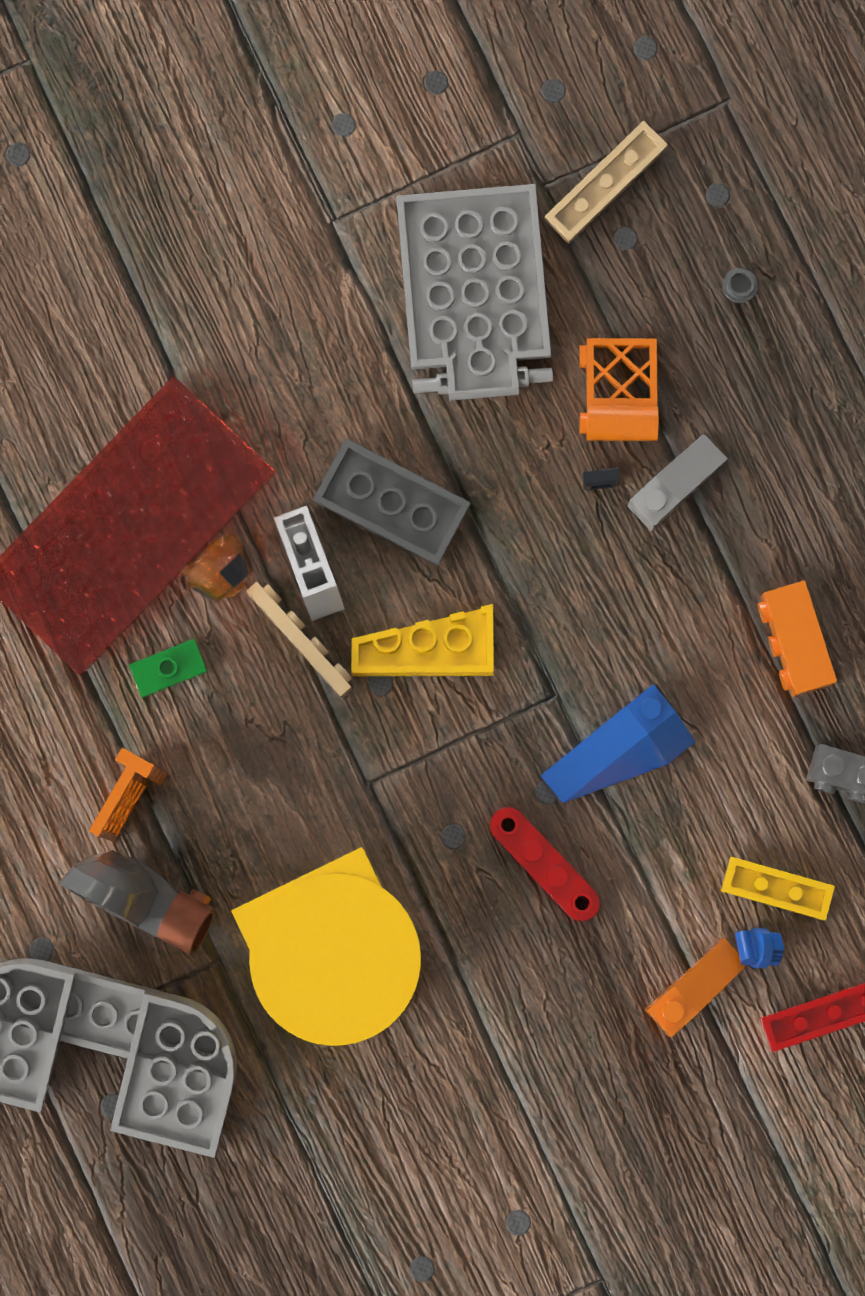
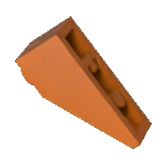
M722 938L646 1007L645 1011L669 1037H673L747 965L741 964L738 952L725 938Z

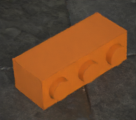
M805 580L764 592L760 596L762 602L757 605L762 622H769L773 635L768 637L771 652L774 657H780L783 670L779 671L783 689L785 691L790 690L792 697L835 684L837 679Z

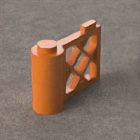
M587 338L586 345L579 346V368H586L587 402L586 413H580V434H586L587 441H657L659 425L657 406V339ZM594 348H608L616 358L604 369L594 360ZM633 349H649V361L640 369L626 357ZM621 361L634 373L623 385L609 374ZM648 368H649V378L644 374V372H645ZM594 369L600 373V374H599L598 376H596L595 378H594ZM603 378L617 389L610 398H594V386ZM640 378L649 387L650 398H634L626 389Z

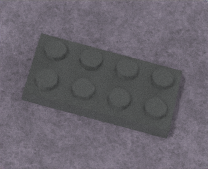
M346 438L313 499L314 503L436 566L440 564L471 505V502Z

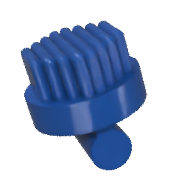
M752 928L750 931L742 930L735 933L742 965L764 969L768 966H778L781 963L785 949L780 933L770 932L766 928Z

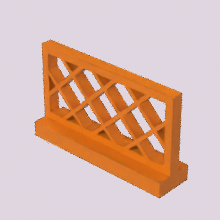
M123 747L115 761L126 767L89 832L98 837L114 842L149 781L151 780L161 786L168 775L158 767Z

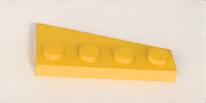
M493 604L482 606L481 609L466 613L462 611L450 614L449 617L433 621L417 622L413 626L401 629L393 628L352 638V677L494 676Z

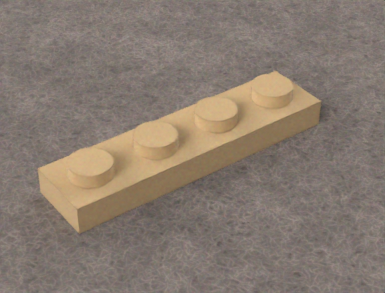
M642 121L545 215L544 220L569 244L667 149L668 144L645 121Z
M255 582L246 590L253 601L341 699L352 691V687L348 684L352 677L339 663L334 667L324 657L329 652L316 637L309 640L303 634L301 629L305 625L292 610L286 614L277 605L282 599L269 584L262 588L258 582Z

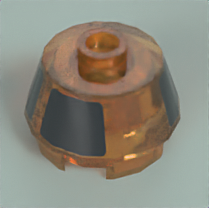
M224 534L205 547L206 551L195 562L191 559L181 572L189 581L188 586L213 602L220 601L226 596L231 598L238 594L245 587L246 584L244 582L253 572L243 542H238L232 534L229 536Z

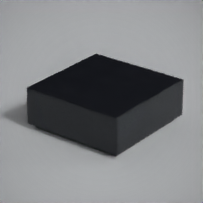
M618 468L583 472L581 477L582 486L585 491L617 487L620 481Z

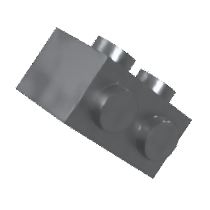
M819 744L815 747L806 781L815 783L814 789L830 794H835V790L849 793L848 799L865 804V757Z

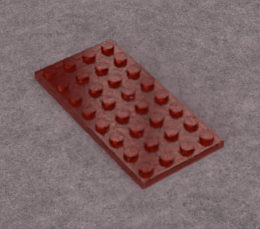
M173 376L0 555V601L79 676H82L276 472Z

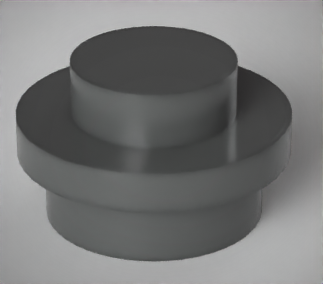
M735 268L726 274L722 288L725 296L732 302L745 303L756 294L758 282L756 276L750 270Z

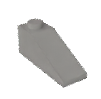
M703 434L630 499L627 507L652 532L723 465L728 458Z
M307 506L274 517L311 621L344 610L341 596Z

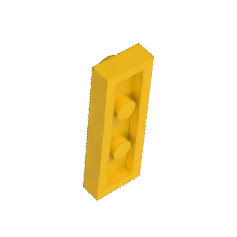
M730 857L721 892L826 921L835 886Z

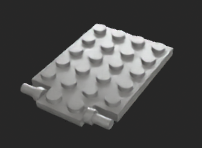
M536 184L396 196L411 370L446 367L447 373L436 374L435 378L412 379L413 393L438 391V395L449 394V401L519 395V388L529 387V383L553 382L552 368L528 369L527 366L517 367L516 362L551 358Z

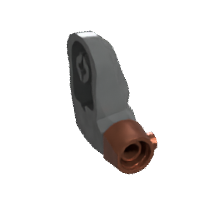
M113 850L86 857L81 862L75 864L58 883V885L94 906L190 955H193L203 942L214 918L215 910L208 906L212 898L195 889H192L190 895L183 891L178 892L160 873L145 862L134 857H125Z

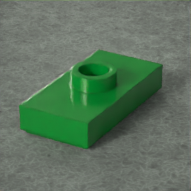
M195 639L129 664L142 699L208 672Z

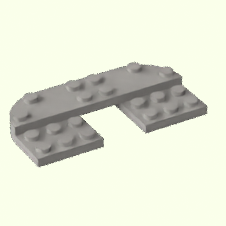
M22 958L0 963V1102L41 1113L44 1108L59 1042L62 1041L128 1059L110 1131L215 1158L232 1089L236 1080L237 1058L234 1044L227 1029L214 1013L202 1004L183 996L44 960Z

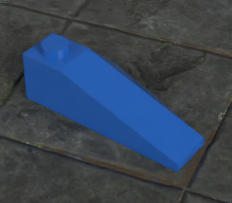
M653 684L545 771L541 777L559 800L565 803L668 765L693 745L695 741L676 711Z

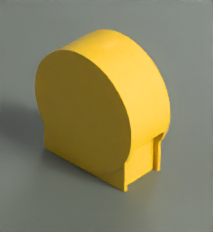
M362 847L231 910L250 950L249 965L251 978L262 1006L277 1024L298 1038L328 1046H341L364 1041L389 1027L405 1010L415 992L421 969V949L417 931L401 903L382 888Z

